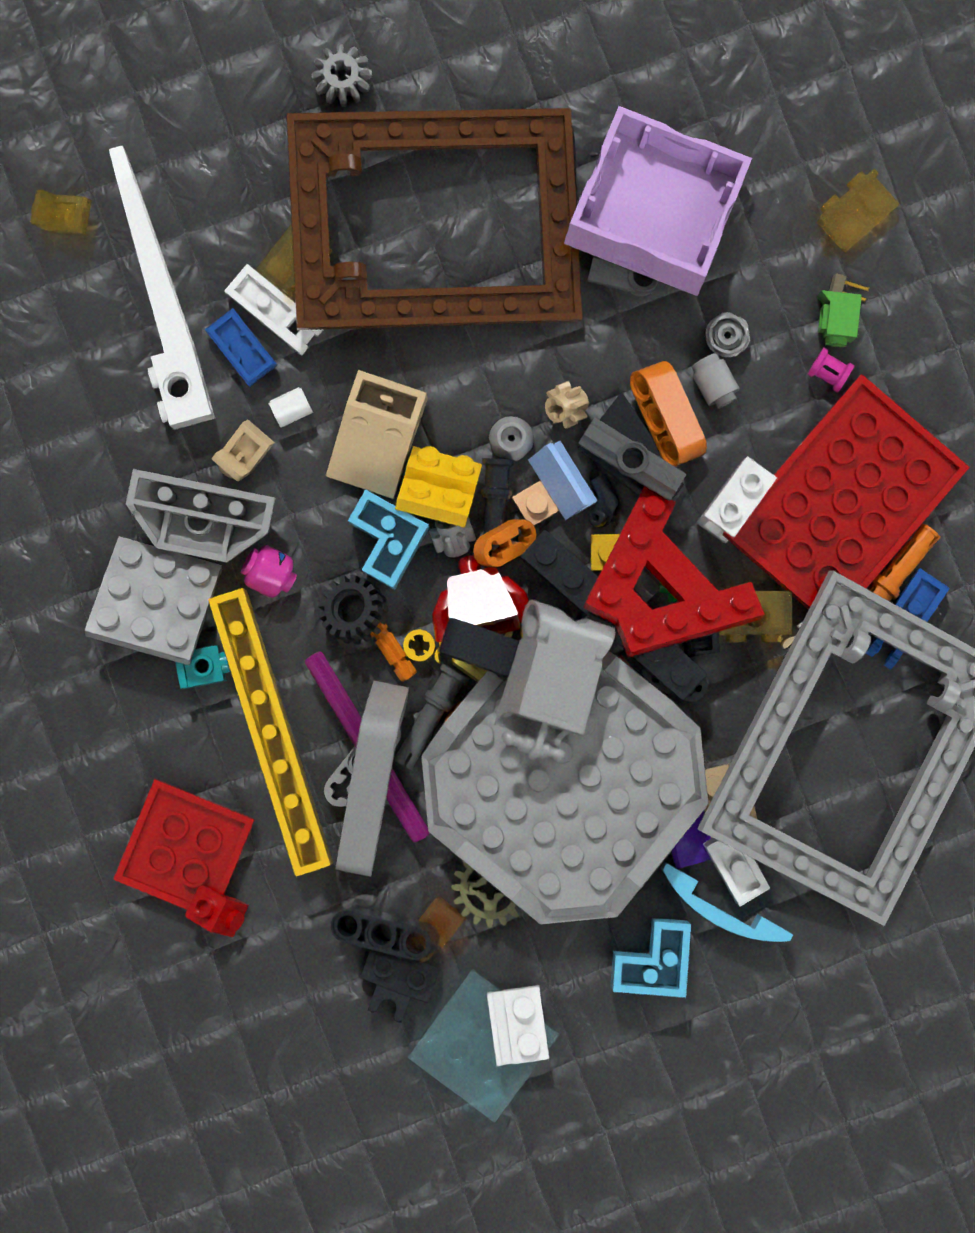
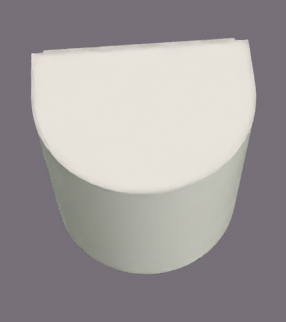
M299 387L271 400L269 403L281 428L313 413L303 390Z

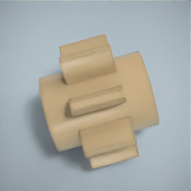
M566 381L556 385L555 389L547 391L546 394L549 398L545 403V411L553 423L563 422L564 428L567 429L578 424V421L587 418L585 411L588 408L589 401L586 393L580 386L571 388L570 382Z

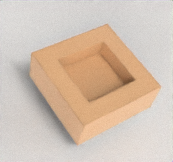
M541 480L512 497L523 518L530 521L534 526L559 512Z

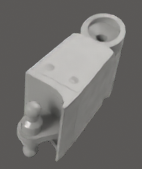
M530 600L523 613V638L519 642L494 725L511 730L506 731L502 735L503 742L506 745L517 746L518 750L524 752L526 757L536 759L537 757L545 758L549 756L555 761H559L565 756L564 749L559 746L561 740L570 733L584 734L603 664L601 659L606 655L614 641L615 629L587 618L573 621L558 608Z

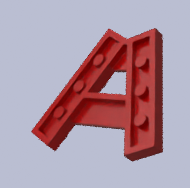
M645 486L583 609L616 625L628 657L761 620L765 614L752 582L718 591L662 531L676 502L673 500L668 501ZM645 566L674 596L678 603L652 610L633 590Z

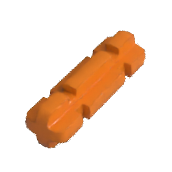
M379 623L377 627L382 631L378 635L374 632H371L370 635L372 638H376L377 641L375 643L390 666L393 665L395 667L394 672L399 680L404 682L416 674V669L410 660H406V653L393 633L388 632L387 624Z

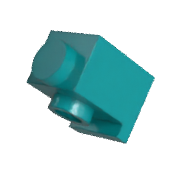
M219 645L195 649L190 665L175 662L180 689L227 681L225 673L231 672L226 654L221 652ZM201 659H205L209 663V669L205 673H200L196 668L198 661Z

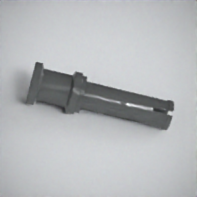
M443 663L440 667L442 672L431 690H427L424 699L427 700L426 704L393 759L401 765H406L405 767L410 770L414 769V765L445 711L449 713L450 710H453L455 706L453 701L460 688L470 680L465 675Z

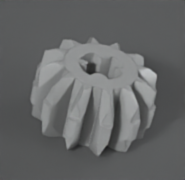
M340 43L337 45L338 53L333 54L330 49L325 48L323 52L326 60L316 58L314 64L318 71L311 74L312 80L319 83L315 88L317 94L327 93L326 101L329 104H332L339 97L342 107L347 106L346 97L349 96L356 103L359 102L360 95L357 90L368 92L370 89L369 84L365 81L372 78V70L365 68L368 64V58L366 56L357 58L358 50L356 47H352L346 54L343 44ZM346 70V80L338 81L337 76H339L338 71Z

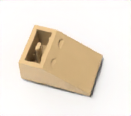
M358 370L346 404L326 477L394 499L428 400L427 393Z

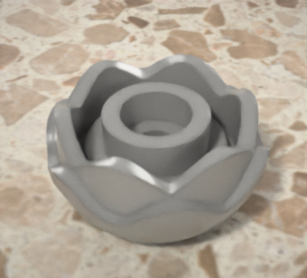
M730 312L719 314L707 325V345L719 356H737L747 348L750 342L748 323L743 318ZM730 333L731 337L727 339L724 337V334Z
M514 416L504 417L497 421L489 433V441L493 453L503 459L514 461L522 459L532 449L534 443L532 429L529 424L523 419ZM513 435L515 440L509 441L508 436Z

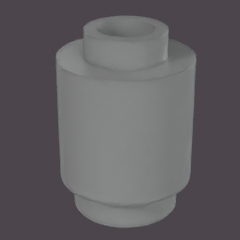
M713 353L691 366L695 372L693 378L708 406L716 404L718 409L737 399L734 393L739 391L740 388L725 360L720 359L717 353Z

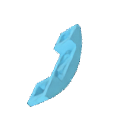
M663 862L660 868L665 878L676 893L692 909L715 925L737 935L761 941L784 942L791 940L792 933L758 914L752 925L749 926L692 894L698 883L696 879L666 862Z

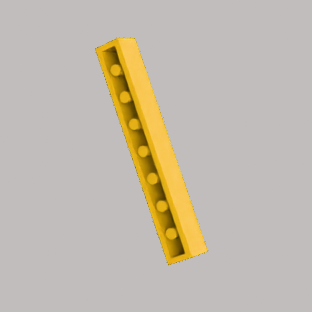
M241 588L210 598L208 601L295 876L333 864V860L248 592Z

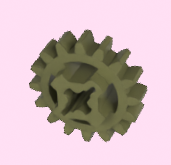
M462 860L466 870H455L454 875L461 879V881L451 886L452 890L460 891V896L453 900L454 904L464 903L465 905L461 915L464 917L469 913H473V924L475 925L480 922L481 918H484L488 928H492L493 919L497 918L502 925H506L505 915L508 913L517 918L519 914L515 908L516 904L512 900L503 909L496 911L497 903L506 896L501 891H495L494 897H487L485 890L473 888L486 885L487 880L483 876H480L477 880H468L469 875L474 869ZM467 894L477 895L484 903V911L475 907Z

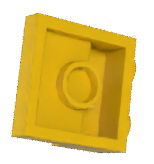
M413 446L395 509L465 528L482 464L474 462L472 458L466 455L454 457L442 454L432 446L423 448Z

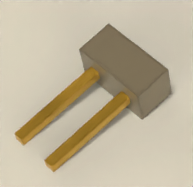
M837 273L833 275L829 291L843 292L844 284L862 290H869L868 287L845 281L847 276ZM861 297V301L865 302L866 298Z

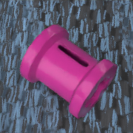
M823 347L807 375L819 377L832 385L833 391L838 393L849 377L854 365L851 363L844 364L829 355L828 349ZM826 365L830 367L831 369L838 372V374L835 375L831 373L830 371L826 370L823 366Z

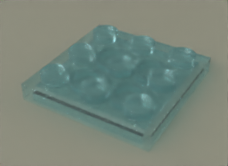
M472 969L415 1045L408 1058L495 1123L541 1060L497 1066L487 992L502 990ZM544 1022L549 1050L559 1036V1033Z

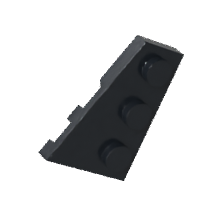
M621 392L600 418V421L632 441L642 443L648 451L662 459L654 439ZM580 445L577 449L638 497L640 496L644 485L631 477L622 475L617 468ZM629 450L622 456L624 464L629 468H637L642 464L640 454L634 450ZM681 483V485L679 486L678 490L676 491V493L674 494V496L672 497L671 500L674 499V497L677 495V493H678V492L681 490V488L684 486L683 483Z

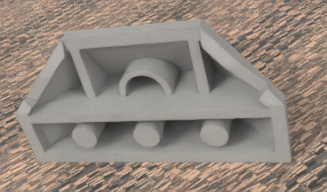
M133 469L126 505L155 548L227 563L268 534L276 498Z

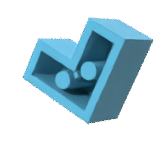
M365 489L348 519L350 525L378 540L362 571L395 590L426 536L429 524L407 512L396 510L393 504Z
M652 918L649 954L613 951L612 991L686 997L691 924L687 920Z

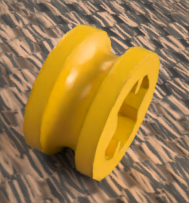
M421 629L408 633L403 642L406 655L413 661L418 662L429 659L436 647L432 635L426 630ZM418 635L423 636L424 642L430 644L429 650H423L425 654L417 656L415 650L409 648L410 640L416 641L414 637Z

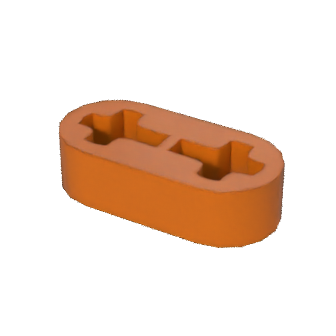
M508 520L481 535L476 540L473 550L474 557L482 566H502L526 551L536 540V529L528 520ZM518 529H520L522 534L518 537V541H511L513 537L519 534ZM492 545H499V548L491 552L492 557H490L488 552L491 551Z

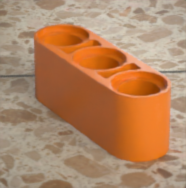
M661 361L634 371L630 376V387L662 459L676 467L703 456L707 450V442L673 366L667 361Z

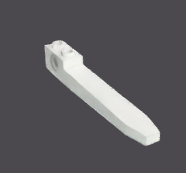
M123 146L111 148L109 152L164 350L162 354L151 356L153 367L148 368L151 384L154 389L159 387L163 400L157 402L160 417L163 423L169 422V425L174 430L215 419L197 351L126 150ZM179 380L187 381L189 386L187 393L182 397H173L171 394L172 385Z

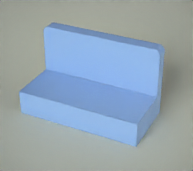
M561 441L555 444L549 443L528 459L565 520L597 502V499Z

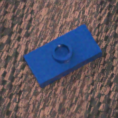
M233 308L205 329L249 387L278 366Z

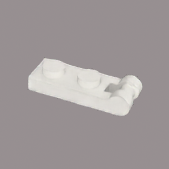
M248 264L245 265L225 289V293L301 356L309 348L307 343L314 335L318 337L323 331L300 330L296 336L289 331L288 328L296 320L295 303Z

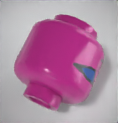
M264 545L259 549L253 548L241 569V573L245 575V585L268 598L278 596L281 591L288 593L297 574L292 572L294 565L292 558L269 545Z

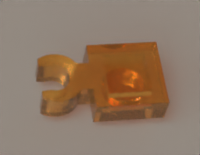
M438 896L418 921L429 923L437 929L440 936L439 946L443 948L449 943L467 918L463 917L459 911L441 896ZM422 934L413 937L414 945L419 943L424 949L426 948V940ZM434 952L420 959L419 961L421 963L428 961L433 956Z

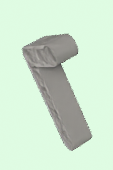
M373 681L358 736L336 870L369 877L372 875L396 742L405 713L409 687Z

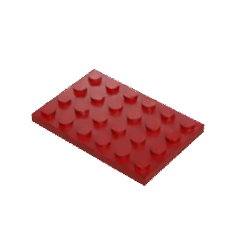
M861 374L776 471L774 476L777 479L735 537H732L725 531L722 535L809 610L829 571H835L860 586L867 588L970 467Z

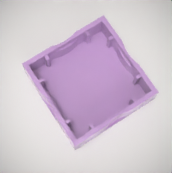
M619 106L602 145L593 174L587 181L570 222L564 244L698 296L752 158L710 141L683 135L664 123Z

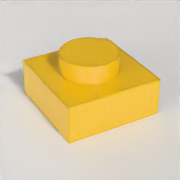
M620 534L590 535L591 571H602Z

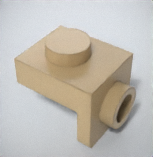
M247 419L242 422L224 448L215 453L212 460L218 465L219 470L225 476L240 481L254 471L275 442Z

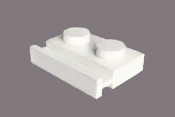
M539 985L487 992L497 1066L549 1059Z

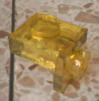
M36 190L32 205L31 224L51 233L86 235L92 200L84 196L54 195L45 190Z

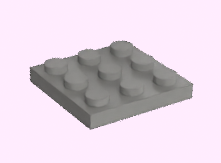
M119 536L85 627V636L190 665L210 607L208 599L213 598L222 572V565L177 552L157 549L155 546Z

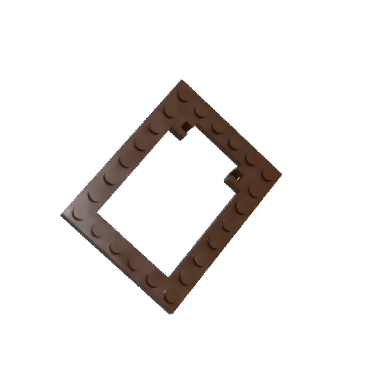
M571 108L287 113L296 330L580 322L582 320L579 249L564 244L570 222L576 210ZM536 147L543 285L367 290V270L365 264L360 262H341L330 266L326 177L336 176L337 171L349 170L350 176H359L362 173L361 151ZM343 278H355V280H342V279H343Z

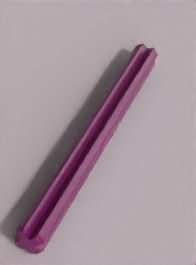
M316 652L305 660V664L355 748H357L362 717L324 654ZM392 769L386 799L411 841L419 842L430 834L428 827Z

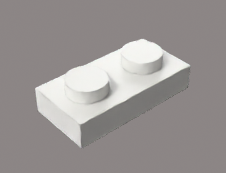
M711 838L703 843L735 903L739 907L770 889L755 859L715 838Z

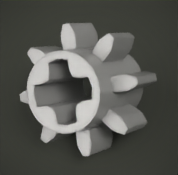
M469 517L465 528L436 520V528L429 530L436 552L444 551L448 557H459L465 554L470 549L469 542L476 540Z

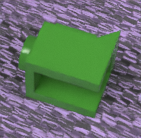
M821 290L817 295V298L823 305L820 308L818 333H822V340H826L825 345L846 347L847 342L852 343L857 338L861 294Z

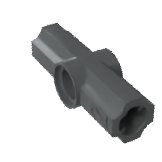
M595 417L578 443L584 449L617 468L622 475L633 478L668 501L672 499L687 475L648 451L642 443L632 441ZM629 450L638 452L642 458L641 466L637 468L627 467L622 459L623 454Z

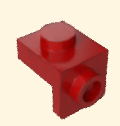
M200 885L185 913V917L212 933L234 937L236 931L244 922V914L249 905L239 899L219 894L207 886Z

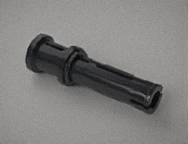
M482 458V464L486 468L485 485L480 489L482 498H486L484 534L505 523L506 500H510V496H512V490L509 489L510 467L514 466V460ZM492 545L491 551L488 552L489 556L491 557V552L500 546Z

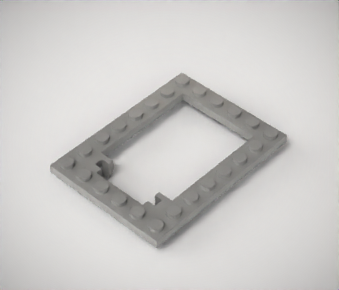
M829 571L697 830L885 926L975 748V648L839 573ZM869 633L942 673L937 683L945 687L943 693L939 697L930 696L926 704L947 716L865 876L749 814L831 653L854 664L864 656L870 645L871 637L868 635ZM851 636L854 637L851 646L846 648Z

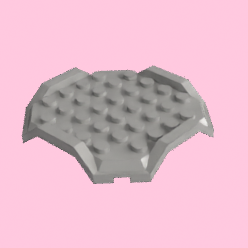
M609 651L601 659L603 664L584 734L570 733L561 740L559 746L565 751V756L562 760L555 761L549 756L531 759L526 757L524 752L519 751L517 746L506 745L503 742L502 735L506 731L511 730L494 724L508 678L489 671L484 674L446 720L421 755L428 832L540 925L617 917L709 804L700 727L673 701Z

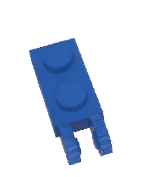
M919 568L895 602V605L928 622L948 592L949 587ZM874 637L866 654L873 657L879 652L884 641ZM894 647L887 655L884 666L891 670L904 652Z

